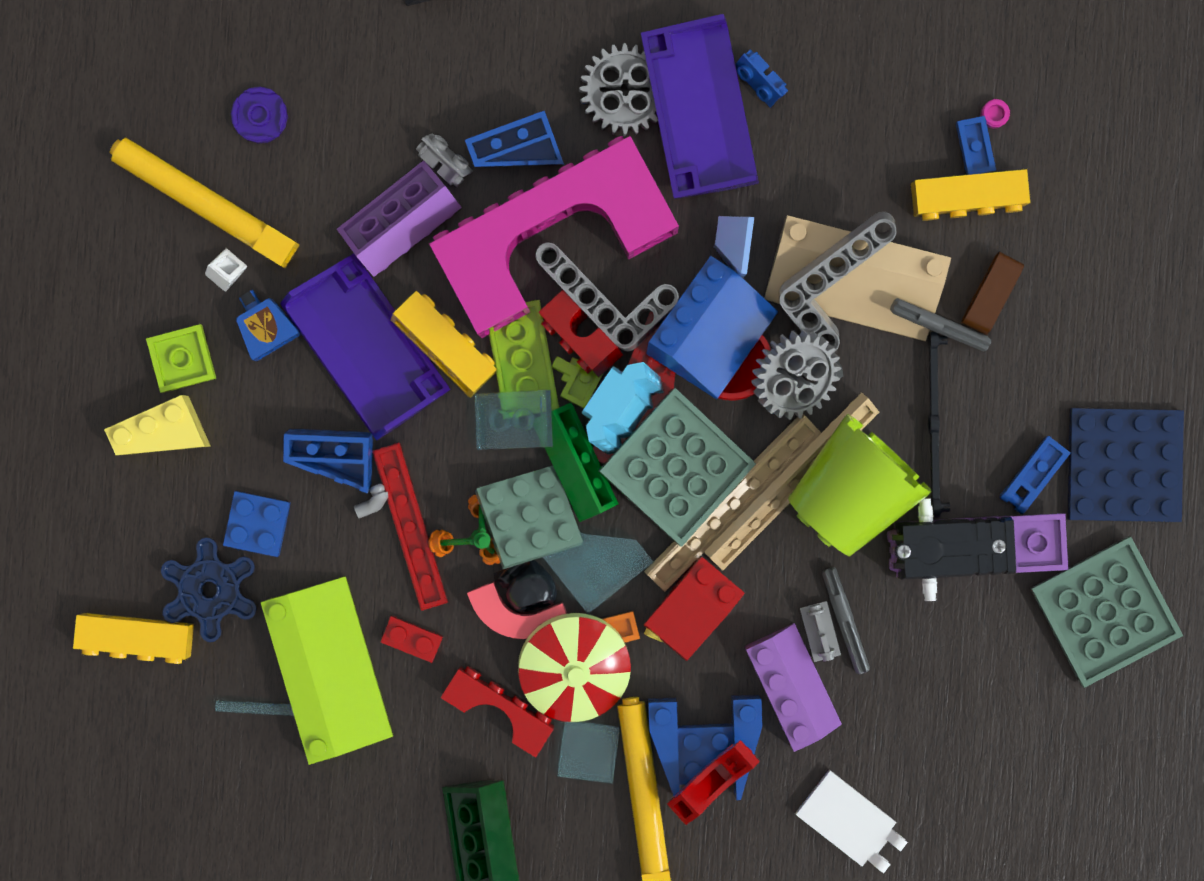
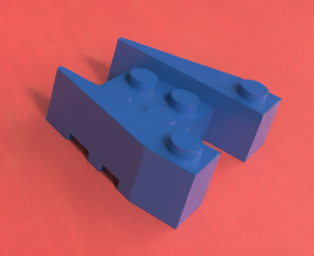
M759 695L731 696L732 724L677 725L676 698L648 699L649 731L673 796L680 791V785L687 784L730 745H734L741 740L755 754L762 730V703ZM749 772L734 782L736 800H741Z

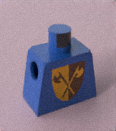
M253 290L239 297L246 312L238 316L236 321L253 361H259L302 335L273 299L268 298L260 302Z

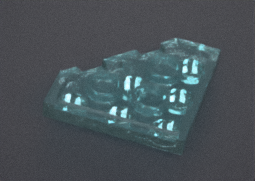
M580 533L583 540L582 545L543 558L587 614H589L653 563V560L637 540Z

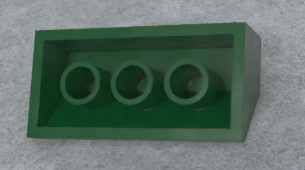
M483 780L442 787L456 880L519 881L504 780Z

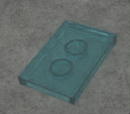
M551 390L475 394L477 450L553 447Z

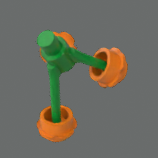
M476 495L471 496L468 500V509L471 514L479 518L478 530L473 531L471 537L454 539L452 534L445 530H435L430 536V550L433 553L435 552V555L438 557H443L445 554L450 553L454 545H475L477 548H480L479 554L483 557L482 560L485 564L493 565L494 563H500L492 538L486 533L485 518Z

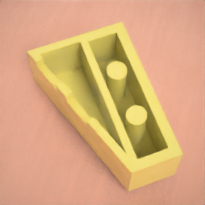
M180 395L104 429L115 455L211 447L191 400L186 395Z

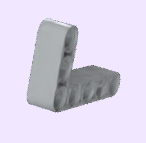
M887 212L874 214L783 283L780 288V305L801 331L805 330L809 335L815 332L819 337L823 334H831L834 336V339L829 344L836 350L838 349L840 344L839 330L815 301V298L895 238L896 224L893 216ZM885 222L891 226L885 233L875 230L879 223ZM857 240H864L868 243L867 247L863 250H856L852 245ZM835 257H840L844 259L845 263L840 267H834L830 264V261ZM812 274H817L822 277V280L817 284H812L808 282L807 278ZM795 291L800 297L791 301L785 298V294ZM811 312L817 318L814 321L808 322L802 316Z
M548 242L540 245L536 251V260L541 267L610 340L623 351L636 349L663 323L681 298L678 291L672 285H660L625 318L558 246ZM548 251H556V260L550 264L545 263L544 255ZM570 270L575 271V280L570 284H565L562 279L564 273ZM588 290L594 291L595 298L593 302L583 304L581 300L583 293ZM665 292H672L675 297L674 301L670 305H662L660 303L661 295ZM607 310L613 311V321L609 324H602L600 320L601 314ZM645 311H651L654 314V319L649 325H642L640 323V316ZM626 330L632 331L633 340L629 344H621L619 341L620 334Z

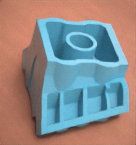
M644 362L627 365L623 372L613 366L581 413L590 419L586 425L589 442L606 454L615 453L622 445L621 439L629 437L647 410L653 408L651 395L664 392L661 377Z

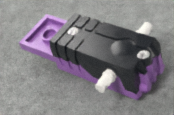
M923 499L919 502L920 506H918L919 521L894 522V529L887 531V539L890 542L889 551L891 553L889 569L896 572V578L901 580L922 579L924 601H936V578L972 576L973 574L980 576L987 574L998 575L1001 573L1014 574L1020 572L1068 570L1066 518L1064 513L933 520L931 499Z

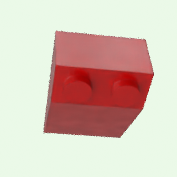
M701 557L692 564L644 623V626L687 661L730 613L745 593Z

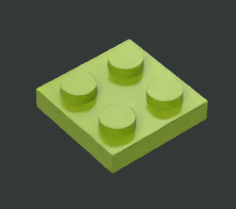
M201 324L146 338L160 393L216 379Z

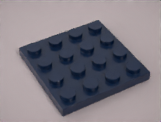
M1070 408L1069 452L1071 453L1069 454L1068 520L1182 522L1184 410Z

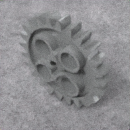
M626 43L623 44L621 51H618L616 46L612 45L611 54L602 49V59L600 60L593 56L591 60L595 66H585V70L590 76L583 75L580 79L587 84V86L579 88V92L587 94V96L581 99V104L590 105L585 110V114L594 112L595 116L592 123L594 124L601 120L603 122L601 130H604L608 125L612 126L611 132L613 135L618 128H621L623 136H626L628 128H631L635 135L638 134L639 125L644 130H648L649 125L647 121L650 120L656 124L658 119L654 114L657 112L645 52L643 51L642 54H639L638 45L633 47L632 52L628 51ZM606 70H614L618 74V79L615 82H608L604 79L603 73ZM634 70L643 71L646 75V80L643 82L634 81L631 77V72ZM622 84H626L627 89L649 88L650 91L631 90L627 96H623V92L620 90L601 92L600 88L620 89ZM609 97L616 99L618 108L615 110L606 109L603 104L604 99ZM637 97L642 98L646 102V108L643 110L634 109L631 100Z
M802 330L800 335L791 331L790 339H787L783 334L780 335L781 343L779 344L771 341L773 349L771 351L762 350L766 357L765 359H757L756 362L761 367L752 371L758 377L752 380V384L756 387L753 392L759 398L758 402L769 413H774L778 418L785 415L791 420L795 414L801 419L803 411H807L812 415V407L817 406L821 409L820 401L822 399L830 400L827 392L836 391L832 382L840 380L834 373L841 370V367L836 363L840 359L834 353L836 349L824 337H819L815 332L809 335L805 330ZM778 367L784 368V369H786L788 372L792 373V375L790 376L786 371H784V370H779V369H777V368H778ZM803 374L808 380H811V381L813 380V381H816V382H814V383L809 382V381H807L806 379H804L803 377H800V376Z

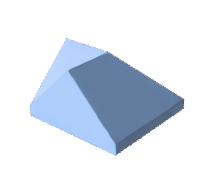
M719 216L714 248L728 267L744 278L748 269L754 217Z

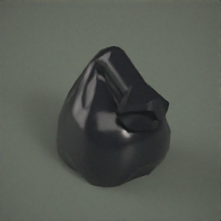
M536 560L494 573L495 582L499 583L502 588H507L506 597L508 602L519 613H528L549 607L556 600L557 589L555 582L548 571Z

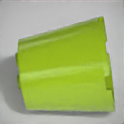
M847 414L842 419L788 497L790 504L798 512L796 516L806 526H811L816 530L818 538L828 547L834 546L847 556L857 552L932 492L927 484L924 482L920 484L916 481L919 478L918 474L873 432L869 435L865 434L861 430L864 425L850 414Z

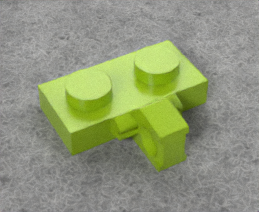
M557 356L552 364V368L562 373L561 380L566 382L560 397L584 409L602 375L598 378L593 371L587 374L577 363L578 359L572 357L569 363Z

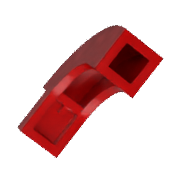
M740 740L736 744L730 745L706 765L667 805L687 825L700 816L723 791L752 770L760 761Z

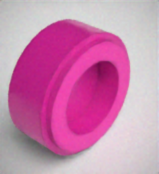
M993 99L982 107L980 117L985 116L987 127L995 129L1003 126L1008 121L1010 110L1004 101Z

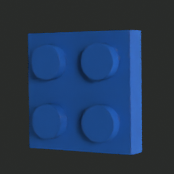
M234 491L223 546L279 557L291 502Z

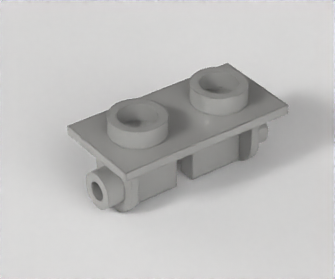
M432 133L421 139L423 142L416 148L419 152L418 156L431 168H434L439 162L443 164L437 173L449 185L454 184L458 187L464 181L463 177L473 172L468 166V161L463 156L451 151L448 148V143L439 135Z
M827 601L800 608L814 662L821 660L829 661L841 655Z

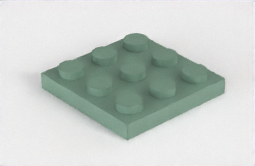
M553 466L476 488L475 493L502 569L582 545L583 540L564 488Z

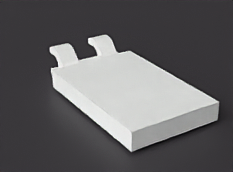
M830 769L795 812L799 818L859 865L863 866L868 860L882 873L890 866L889 861L878 854L886 842L889 841L900 851L908 843L906 839L892 829L896 824L894 819Z

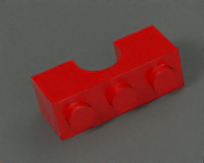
M564 290L538 312L544 319L541 325L552 336L557 333L562 338L559 344L569 355L575 352L580 357L577 363L587 374L593 371L599 378L623 355L600 328L587 337L577 336V328L587 316Z

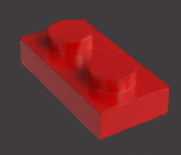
M391 616L381 643L433 663L443 636Z

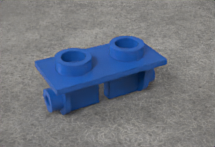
M749 50L736 62L735 66L739 77L746 81L756 92L759 99L764 101L770 108L788 92V89L785 87L787 84L774 71L768 76L763 73L770 66L762 59L758 52L754 53L752 50Z

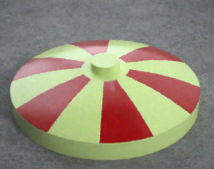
M582 613L563 614L543 622L526 639L518 661L519 680L528 701L542 714L565 722L590 720L611 709L625 692L631 672L629 653L624 640L617 630L598 617Z

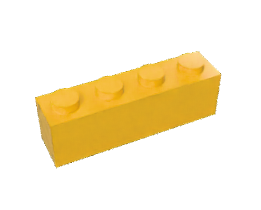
M1027 169L921 179L911 183L914 217L922 216V221L939 219V214L949 213L950 218L965 217L969 211H977L978 215H989L995 213L994 209L1005 208L1006 213L1023 211L1022 206L1030 203Z
M417 291L414 292L392 314L391 321L471 398L496 372L497 369L494 367V361L486 353L481 354L474 347V341L467 334L463 333L461 335L454 328L455 323L446 314L441 315L434 308V302L427 295H420Z
M81 613L76 615L73 649H81V654L99 655V651L110 652L109 657L126 658L127 654L137 655V659L143 661H154V657H163L166 663L181 664L182 659L185 660L191 657L194 624Z

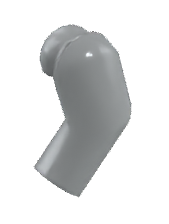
M383 484L370 488V493L372 494L370 500L354 506L359 519L381 510L388 499V491L385 492Z

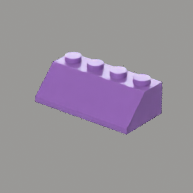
M423 160L338 227L337 230L356 257L375 277L402 254L407 253L421 239L431 234L445 220L451 218L462 207Z
M795 623L744 646L794 752L821 740L842 725Z

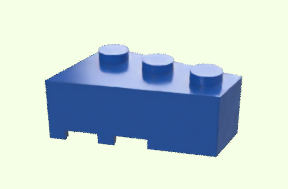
M545 111L465 139L475 167L564 164Z
M289 429L284 433L283 462L314 474L334 479L335 482L344 483L358 488L359 491L368 493L372 487L373 435L371 432Z

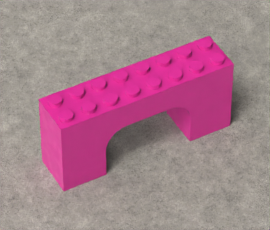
M623 136L615 138L608 143L609 148L601 152L598 149L589 152L583 156V162L575 166L573 163H569L558 170L559 174L549 179L548 176H545L534 182V188L524 193L523 190H519L508 197L509 201L501 206L495 203L483 210L484 215L476 219L473 216L466 218L458 223V229L450 233L448 230H445L433 237L434 241L430 243V246L474 329L481 338L490 334L489 328L494 327L495 332L530 313L510 274V257L515 247L522 241L559 221L582 211H591L601 215L610 224L628 259L678 234L679 225L631 136L625 139Z

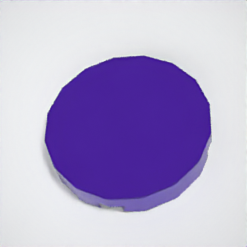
M254 87L245 90L233 102L231 110L232 124L238 134L246 140L258 144L271 142L279 137L285 129L288 119L287 107L281 97L271 89L264 87Z

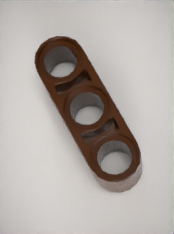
M999 251L983 277L961 323L987 336L1024 268V264Z

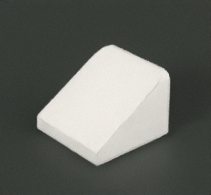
M226 248L207 266L205 275L222 290L227 291L245 271L247 265Z

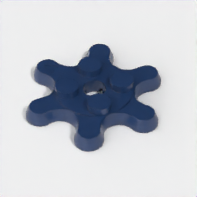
M207 537L198 541L196 546L197 559L192 565L183 566L174 560H169L162 565L161 574L163 578L173 582L178 588L177 598L164 607L163 616L170 623L179 622L186 616H194L200 622V634L203 640L214 642L221 636L220 622L225 615L235 614L241 619L246 620L256 614V604L251 599L242 596L239 590L241 581L254 572L255 565L248 557L238 558L231 564L222 563L217 557V543ZM206 582L216 584L217 592L214 597H207L203 594L202 587Z

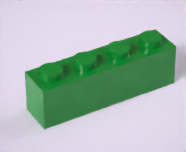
M572 403L557 408L532 421L579 522L596 516L619 504L608 480L598 471L601 465Z

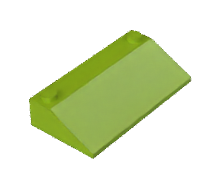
M346 576L261 602L308 764L334 758L393 737Z

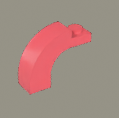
M495 581L470 590L467 593L478 617L495 632L511 638L527 639L543 622L567 613L563 602L535 613H518L504 603Z

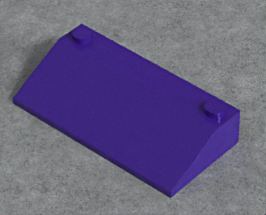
M724 14L642 32L641 37L674 199L759 184L727 21Z
M355 254L350 255L291 290L281 301L280 305L376 441L451 390L427 355L391 321L392 314L395 312L394 308Z

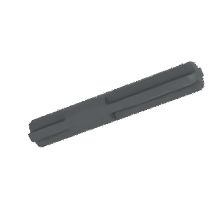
M896 298L890 307V311L899 317L980 351H987L991 344V339L988 336L899 298Z
M835 567L827 568L822 571V576L855 673H866L870 670V666L837 569Z

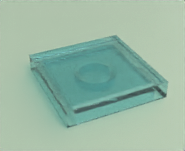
M564 722L557 777L613 784L620 727L586 722Z

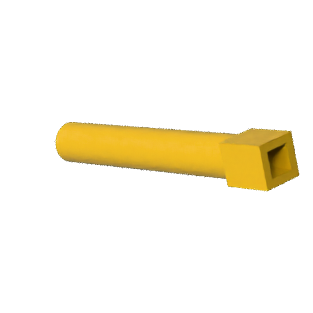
M118 139L111 147L112 162L278 265L286 268L298 249L299 244L130 139Z
M639 697L622 699L623 704L618 705V713L642 881H671L646 705L644 701H639Z

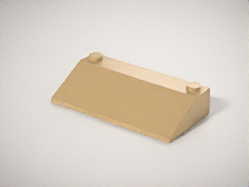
M787 215L782 226L764 299L780 304V288L783 283L847 236L850 231ZM857 240L852 246L856 250H863L867 247L868 243L864 240ZM890 242L816 297L815 301L829 317L926 341L929 329L893 314L890 311V307L893 301L899 298L935 313L944 288L951 257ZM835 257L830 261V264L834 267H840L845 263L844 259L840 257ZM812 274L807 280L812 284H817L822 280V277ZM795 291L785 294V298L791 301L800 297Z

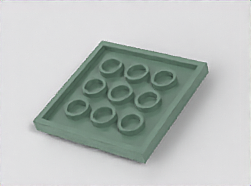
M673 388L598 471L674 542L682 547L756 463L676 388Z
M1130 536L1074 564L1068 570H1063L1030 588L1083 688L1183 636Z

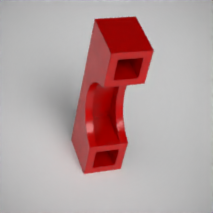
M460 666L441 698L464 713L472 707L483 704L500 708L507 714L512 723V743L536 758L554 730V725L550 723L552 718L542 714L540 711L537 713L532 712L527 708L529 704L517 696H514L512 699L503 693L505 689L493 681H490L489 684L480 679L481 674L469 666L464 669Z

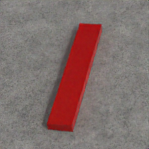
M396 443L373 450L382 484L385 487V492L388 491L387 501L420 609L423 611L446 604L448 599L434 553L431 552L429 547L428 533L401 445Z

